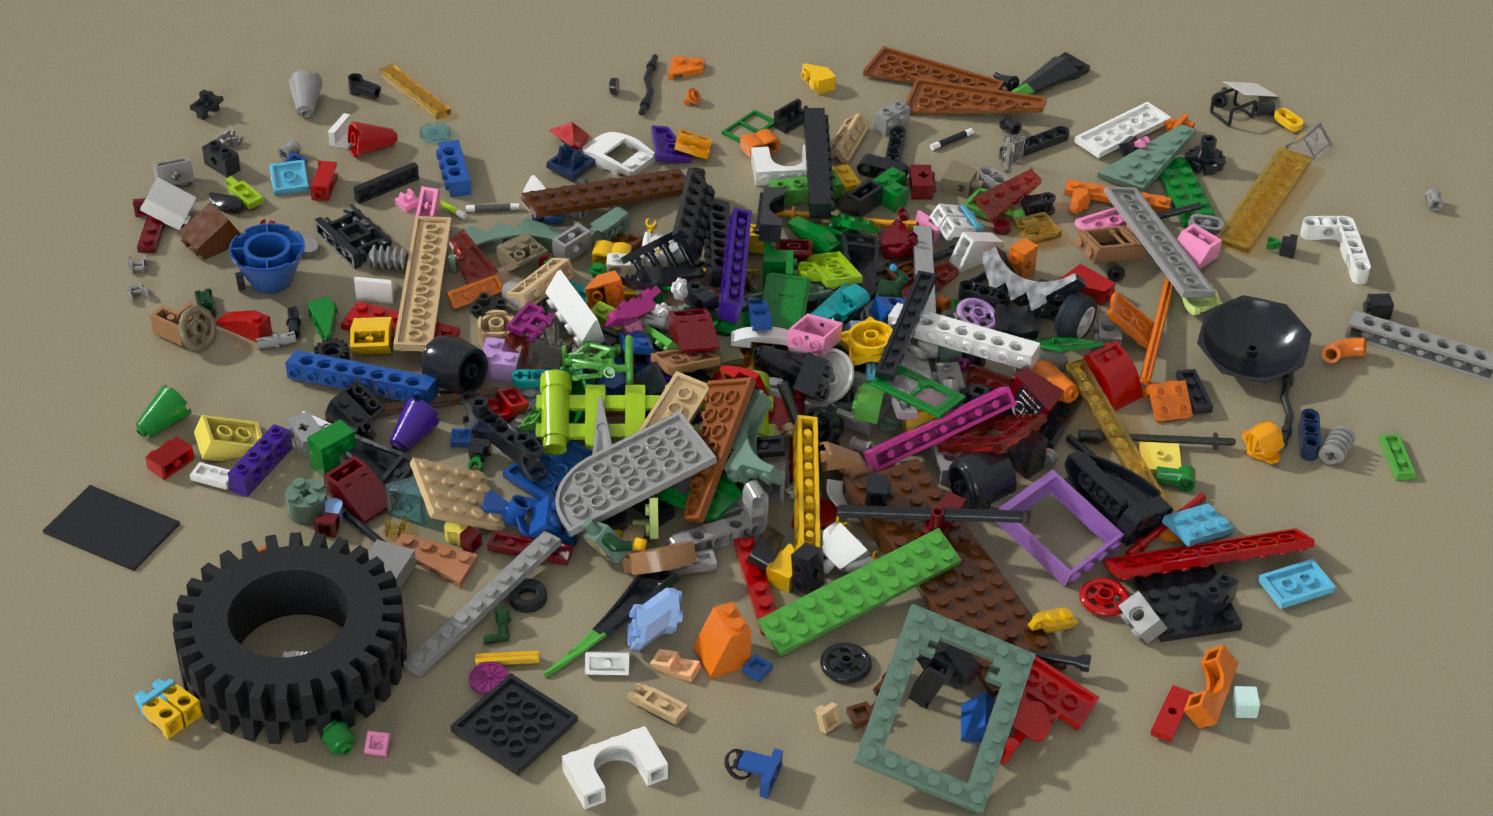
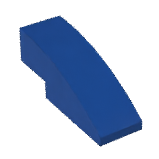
M765 299L745 300L752 330H772V318L767 301Z

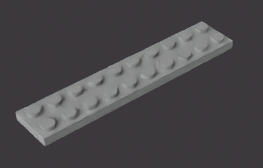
M1106 186L1104 193L1146 248L1179 295L1184 298H1213L1216 291L1138 189L1134 187Z

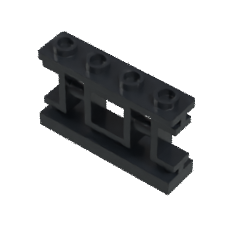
M353 204L349 205V211L343 210V217L331 221L328 217L314 219L316 234L354 270L361 267L360 261H367L366 255L370 253L373 245H376L377 250H379L381 245H383L384 251H386L388 246L391 248L392 240L390 236L382 232L379 226H376L369 217H366ZM357 232L361 234L353 239L348 237Z

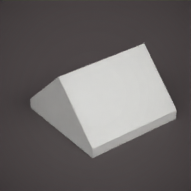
M354 278L356 301L394 303L399 289L398 283L385 279Z

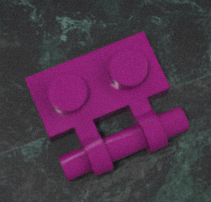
M527 302L506 325L507 331L521 337L529 333L530 335L527 339L530 342H534L535 339H539L543 335L545 328H549L553 324L552 321L555 319V315L549 313L546 316L544 315V308ZM536 322H539L540 324L537 327L534 326Z

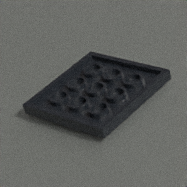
M1212 564L1209 567H1190V570L1186 571L1171 570L1167 574L1152 573L1148 577L1133 576L1132 582L1136 590L1145 597L1168 628L1158 636L1160 642L1241 630L1242 622L1232 602L1212 621L1194 611L1197 593L1217 575Z
M511 673L451 725V732L516 775H520L578 722V715Z

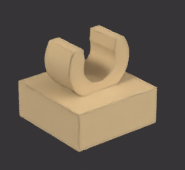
M831 702L827 706L820 705L814 709L821 732L827 734L842 723L838 704Z

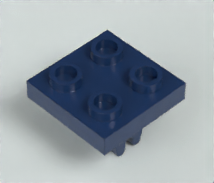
M566 142L563 146H559V153L546 162V168L572 181L595 165L594 158L582 153L580 149L575 150L569 147Z

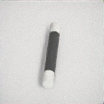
M519 203L466 205V212L520 210Z

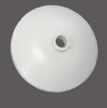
M835 348L830 349L824 356L816 355L829 360L833 364L832 375L830 378H827L830 393L827 400L823 401V403L828 405L842 399L850 390L854 380V366L851 359L843 351Z

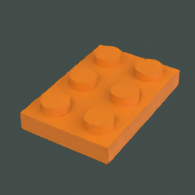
M1116 291L1111 296L1107 316L1111 322L1121 327L1125 334L1130 335L1136 340L1138 345L1143 346L1147 350L1154 322Z

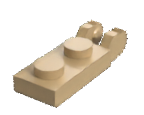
M639 682L634 686L635 692L630 691L626 696V699L631 704L640 706L674 725H677L689 712L687 704L654 687H649Z

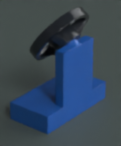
M774 748L770 757L748 750L733 749L725 756V768L737 780H745L752 773L761 775L760 797L769 799L783 766V750ZM735 752L737 758L734 759L733 765L730 766L729 756ZM737 769L748 774L742 777L735 774L732 770Z

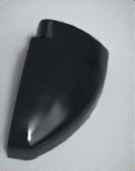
M1082 451L1069 454L1065 460V470L1075 490L1124 534L1121 542L1126 546L1134 544L1140 537H1145L1162 524L1164 515L1173 512V507L1160 496L1161 491L1120 464Z

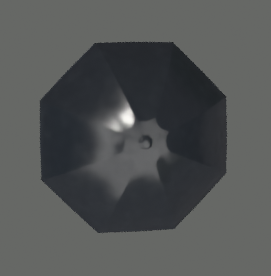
M1242 295L1206 311L1197 344L1222 374L1268 383L1304 367L1312 333L1287 304Z

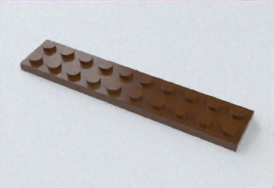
M673 168L671 170L642 173L640 175L521 193V200L535 218L549 217L682 195L686 176L679 168Z

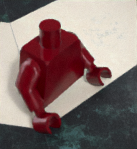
M903 207L897 211L899 218L895 219L890 227L878 232L879 251H882L883 257L886 260L913 256L912 246L918 244L917 234L914 231L908 233L905 223H902V221H907L910 218L909 213Z

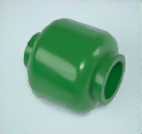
M333 721L325 726L322 741L332 754L338 755L342 753L345 755L354 748L355 734L345 722Z

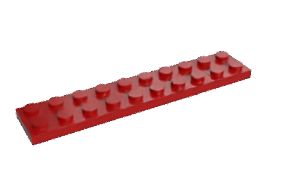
M1293 528L1199 543L1189 547L1186 545L1104 558L1103 564L1118 579L1129 580L1133 576L1148 577L1152 573L1167 574L1171 570L1177 569L1186 571L1190 570V567H1209L1210 564L1214 563L1228 564L1229 561L1233 560L1247 561L1251 557L1266 558L1270 554L1285 555L1288 551L1304 552L1307 548L1315 546L1313 538L1299 529Z

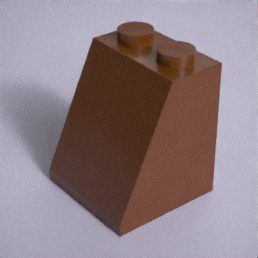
M211 203L205 206L178 231L182 237L180 241L187 248L191 246L190 250L197 257L201 255L205 260L228 250L232 239L236 235H241L230 220Z

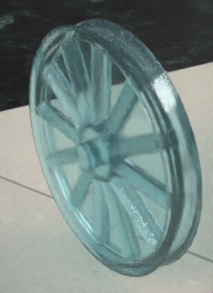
M430 122L420 128V137L424 141L431 143L442 142L450 137L451 130L445 123Z

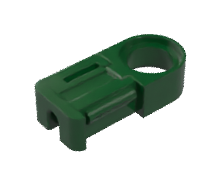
M212 290L195 291L197 305L212 310L210 312L215 318L217 311L215 301L212 299Z

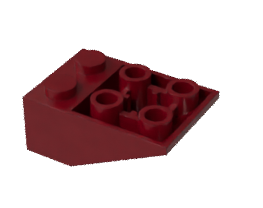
M706 308L669 311L668 333L682 353L694 354L696 351L710 353L714 352V350H720L712 317Z
M356 456L323 475L327 495L331 498L340 499L343 507L364 523L396 504L394 497L371 468Z

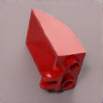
M1118 341L1111 344L1109 342L1105 343L1100 349L1092 350L1083 356L1081 368L1114 412L1143 397L1142 385L1137 369Z

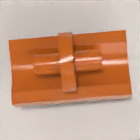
M1183 113L1178 121L1172 118L1166 120L1164 127L1167 132L1181 124L1194 128L1195 122L1188 120V114Z

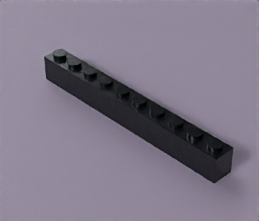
M804 108L809 219H831V212L835 210L828 115H825V108Z

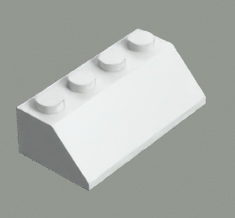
M561 270L557 271L545 292L548 298L546 300L548 307L556 311L557 319L560 323H565L564 327L567 333L574 335L573 339L579 348L587 341H592L596 344L603 343L605 338L598 319Z

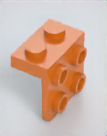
M1185 380L1149 383L1142 391L1143 398H1150L1156 422L1189 419L1193 415Z

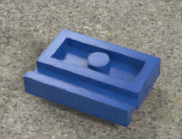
M640 330L628 332V335L633 337V354L651 355L654 348L647 333ZM619 332V341L625 352V338L627 335Z

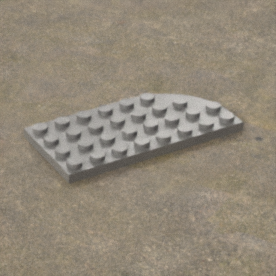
M679 411L585 458L575 465L565 475L558 487L555 498L556 510L562 525L572 537L585 530L582 525L588 518H592L595 522H602L718 462L713 452Z

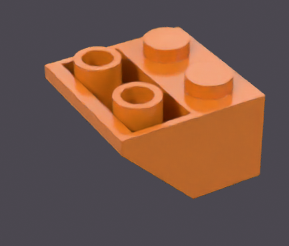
M615 270L597 275L585 287L589 309H592L599 301L616 308L625 299L622 280Z

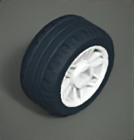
M1080 292L1070 294L1061 305L1054 324L1056 335L1059 337L1084 339L1090 331L1097 314L1096 301Z

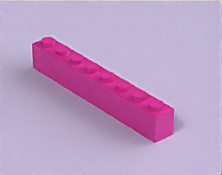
M999 387L951 410L940 419L936 417L863 452L870 470L880 471L1017 404L1009 387Z

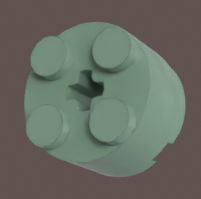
M295 478L285 491L288 516L291 517L294 523L299 525L314 524L316 516L322 517L325 511L324 505L327 501L324 482L314 479Z

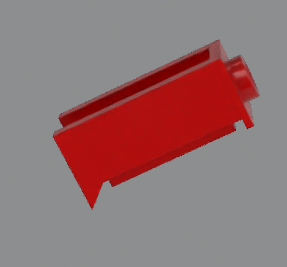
M317 160L318 169L310 185L311 200L329 201L338 179V173H334L337 162Z

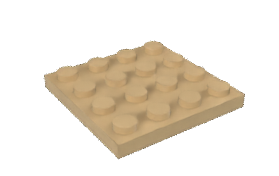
M412 458L410 466L430 518L498 532L504 530L506 526L501 514L488 513L482 509L484 496L488 491H491L483 472L465 469L460 466H451L445 463H437L427 459Z

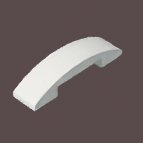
M751 327L737 329L731 332V346L750 348L751 342L787 345L789 330L779 327H772V330L753 331ZM788 347V351L807 354L805 351Z

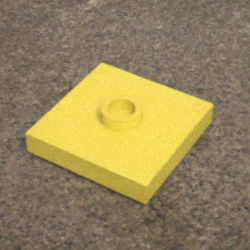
M1139 442L1141 474H1156L1157 466L1176 469L1181 467L1179 444Z

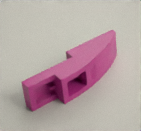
M654 286L651 290L649 288L645 289L640 294L642 298L638 296L634 299L632 297L628 302L624 299L607 315L609 319L604 325L606 327H622L640 320L656 307L657 304L652 299L661 290Z

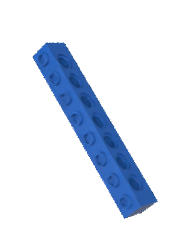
M295 350L285 362L287 378L340 389H346L359 380L375 396L405 402L409 398H415L414 401L419 402L422 400L429 405L439 393L436 379L423 374Z

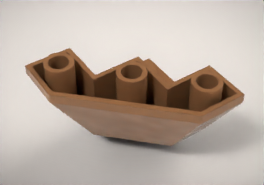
M828 441L818 443L819 472L837 469L838 475L842 476L844 489H846L847 482L867 476V474H872L870 468L858 452Z

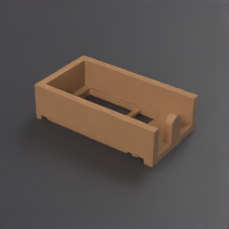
M1128 224L1126 226L1079 229L1074 241V245L1092 264L1142 259L1147 254L1146 248ZM1115 241H1119V242L1121 243V244L1108 245V246H1101V245L1099 244V243L1115 242Z

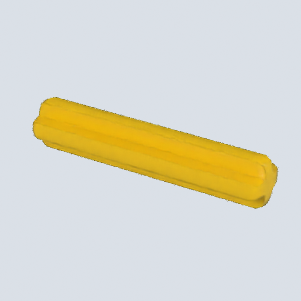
M537 650L477 653L475 655L476 666L485 662H495L501 665L538 664L540 662V653Z

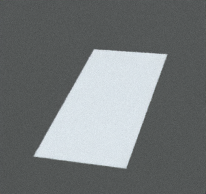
M1222 81L1244 95L1279 97L1257 83Z

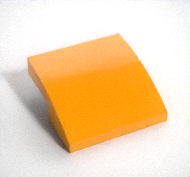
M679 129L674 150L707 160L712 139Z

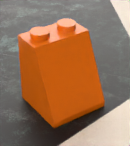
M733 601L713 607L693 645V651L710 679L742 669V666L751 656V629Z

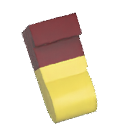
M448 521L444 524L445 540L448 543L457 544L464 551L474 553L483 545L482 531L468 525Z

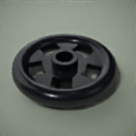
M844 642L828 647L821 655L820 666L824 674L836 682L855 683L864 679L870 673L872 660L869 653L861 646ZM841 651H849L850 654H848V653L840 654V652H841ZM860 656L863 661L857 662L855 657ZM830 657L836 658L835 663L829 662ZM836 668H838V669H839L840 671H842L843 673L840 674V673L835 672L834 670H835ZM855 668H858L860 670L855 674L851 672Z

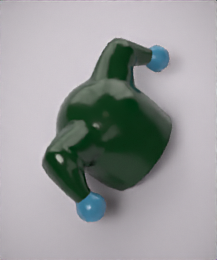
M891 264L889 269L891 272L896 273L897 278L893 281L879 279L876 296L902 298V290L907 285L909 276L897 268L896 264Z

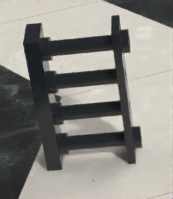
M673 231L621 257L623 264L630 261L631 265L634 264L637 271L643 268L640 262V256L643 254L646 257L648 256L653 267H661L654 254V249L659 247L665 254L670 266L679 267L669 248V241L673 240L674 243H677L689 268H699L705 262L702 261L695 264L692 256L672 237Z

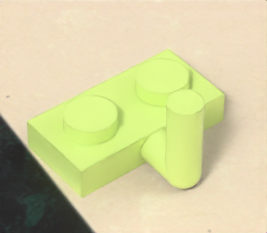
M649 498V504H645V516H649V519L632 520V524L645 526L646 537L649 536L650 542H658V498Z

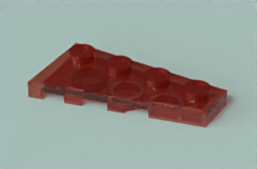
M1031 168L973 197V203L994 223L1001 214L1007 213L1013 204L1016 205L1023 196H1027L1041 184L1042 179Z

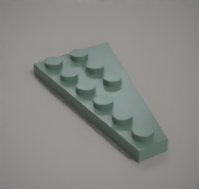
M1181 124L1146 144L1145 147L1135 150L1097 172L1098 178L1122 187H1134L1139 192H1145L1196 135V129Z

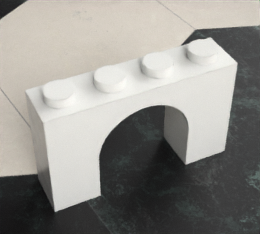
M803 145L802 151L803 162L795 166H782L775 163L771 159L769 147H751V165L756 186H769L770 180L807 176L805 145Z
M645 726L562 756L563 772L584 810L606 802L605 786L596 772L606 762L622 760L631 763L637 768L647 786L668 779V763Z

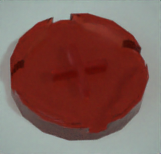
M507 333L505 342L513 350L532 358H537L542 351L541 346L537 342H534V344L527 339V335L521 337L514 333Z

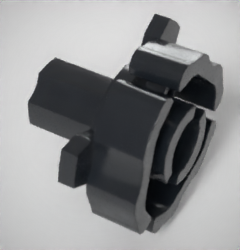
M1203 135L1200 146H1195L1194 149H1189V152L1185 153L1184 156L1195 173L1199 174L1203 170L1204 175H1213L1223 170L1226 164V157L1222 151L1216 148L1217 139L1215 136Z
M829 403L827 407H811L809 412L803 413V416L812 417L815 414L814 412L820 413L816 416L818 417V440L821 442L828 441L840 446L838 440L845 428L844 421L836 414L837 406L835 404Z

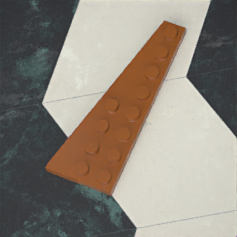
M886 46L880 49L863 70L864 76L914 83L916 78L996 90H1002L1004 87V81Z
M916 78L906 105L910 107V114L1043 113L1047 97Z
M752 377L707 382L709 390L708 395L704 397L706 407L705 411H702L701 414L703 424L698 434L716 456L718 463L694 474L693 480H690L689 487H691V493L686 500L683 517L688 523L704 522L756 384Z

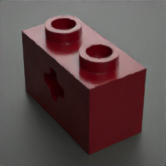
M910 164L909 184L911 200H932L933 193H936L935 172H932L931 165Z

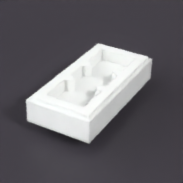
M199 462L190 474V479L227 490L230 487L228 472L230 470Z

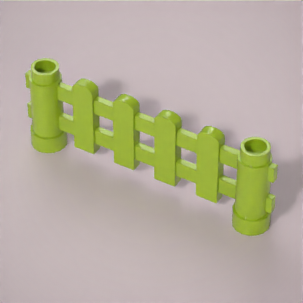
M563 370L546 371L541 374V395H537L536 411H541V423H536V439H541L544 452L549 455L564 454L567 451L569 440H585V447L593 451L599 396L602 397L605 411H625V424H608L611 440H623L639 431L645 421V411H651L661 395H645V385H625V395H605V385H586L585 395H571L572 377L568 372ZM752 370L760 374L769 394V375L762 371ZM767 396L772 403L768 411H773V396ZM705 401L699 411H705ZM569 411H585V424H569ZM768 411L761 422L757 437L774 436V424H769ZM691 424L698 433L702 424Z

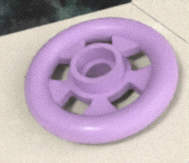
M967 298L958 304L956 313L965 322L978 326L985 323L986 326L982 327L992 330L996 329L995 309L988 302L978 298ZM965 307L970 309L969 313L964 311ZM986 315H990L991 319H986Z

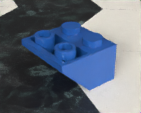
M548 495L532 506L529 536L531 538H537L546 531L560 538L561 543L573 545L574 547L576 546L577 534L571 537L562 525L556 510L555 499L552 496Z

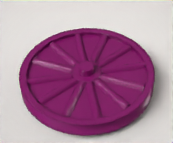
M485 662L472 669L469 675V683L475 692L486 695L509 674L501 664Z

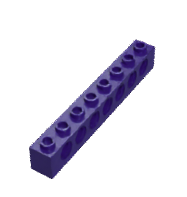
M734 207L728 222L718 310L719 319L734 323L737 322L743 307L752 216L751 211Z

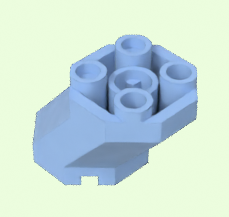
M665 588L643 605H633L629 617L633 619L627 626L628 646L631 647V651H641L663 634H673V632H676L677 623H681L683 619V611L680 610L681 591H677L675 588Z

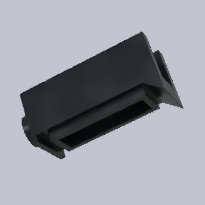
M934 654L913 684L907 698L927 709L943 684L950 682L956 666Z

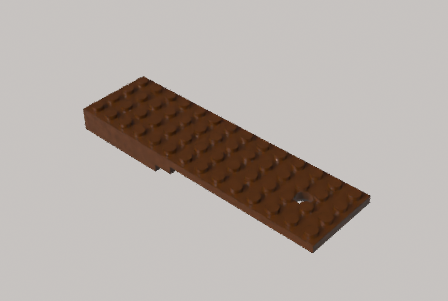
M918 458L873 473L888 475V484H892L891 496H887L886 506L934 508L939 505L945 496ZM867 476L847 482L845 500L849 505L865 506ZM859 518L883 555L920 538L921 530L928 521ZM954 521L945 537L961 558V564L916 587L932 612L1020 648L1060 654L1043 629L1032 631L1027 625L1033 618L1032 614L965 522ZM972 654L982 668L977 677L992 697L998 695L1000 687L985 681L987 671L992 662ZM1044 661L1058 671L1064 670L1067 667V664Z

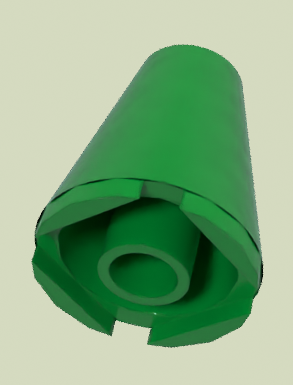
M166 384L159 389L136 422V431L143 438L145 436L151 438L192 414L191 408L187 410L185 407L188 404L186 400L172 387L168 390V385Z

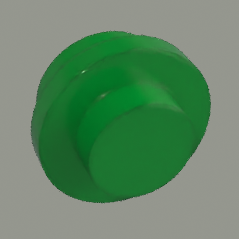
M595 262L589 266L588 271L591 277L595 278L597 275L606 273L607 267L603 263Z

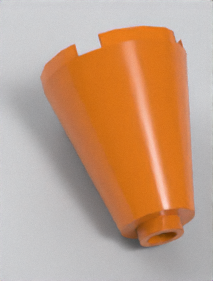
M1044 360L1036 362L1031 371L1064 390L1059 401L1070 403L1077 398V385L1052 362Z

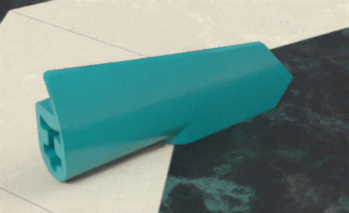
M844 283L811 314L841 322L843 318L870 303V296L859 285L854 283L849 286L847 283Z

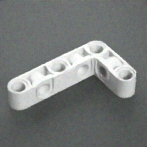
M1349 216L1304 217L1300 236L1306 240H1337L1352 282L1360 285L1367 283L1371 265L1354 220Z

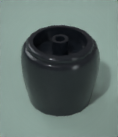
M448 334L432 339L424 348L420 359L421 374L435 378L438 390L448 393L463 394L467 391L475 392L483 384L488 370V360L483 350L466 340Z
M1001 449L964 453L957 456L949 466L948 481L953 494L966 499L963 509H988L1011 497L1016 492L1017 479L1014 467L1008 455Z

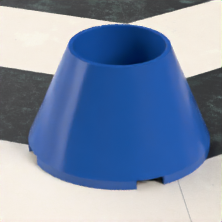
M265 223L246 228L245 233L240 236L236 235L229 245L232 261L256 291L265 294L284 291L291 285L305 250L304 238L300 232L290 230L289 226L277 223Z

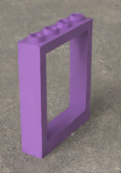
M1052 469L999 507L998 510H1021L1024 513L1051 493L1105 543L1102 547L1070 570L1022 524L996 523L1065 587L1070 582L1075 583L1078 581L1083 572H1090L1096 562H1103V559L1107 558L1108 553L1111 551L1113 553L1116 552L1122 545L1120 541L1124 534Z

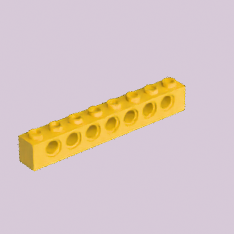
M803 415L797 416L793 427L794 551L804 543L820 547L818 417Z

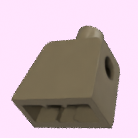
M953 160L941 178L940 192L969 196L972 189L983 188L984 181L977 179V169Z

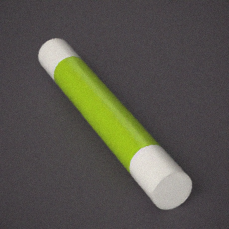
M440 199L443 209L462 219L467 217V213Z

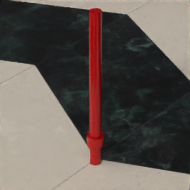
M1200 493L1177 512L1198 506L1206 500L1205 494ZM1162 523L1145 537H1140L1131 548L1125 551V555L1144 551L1149 546V543L1160 536L1168 527Z

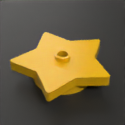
M868 317L865 321L855 324L850 330L843 331L841 340L838 343L849 351V358L853 366L872 361L879 363L893 329L884 322Z

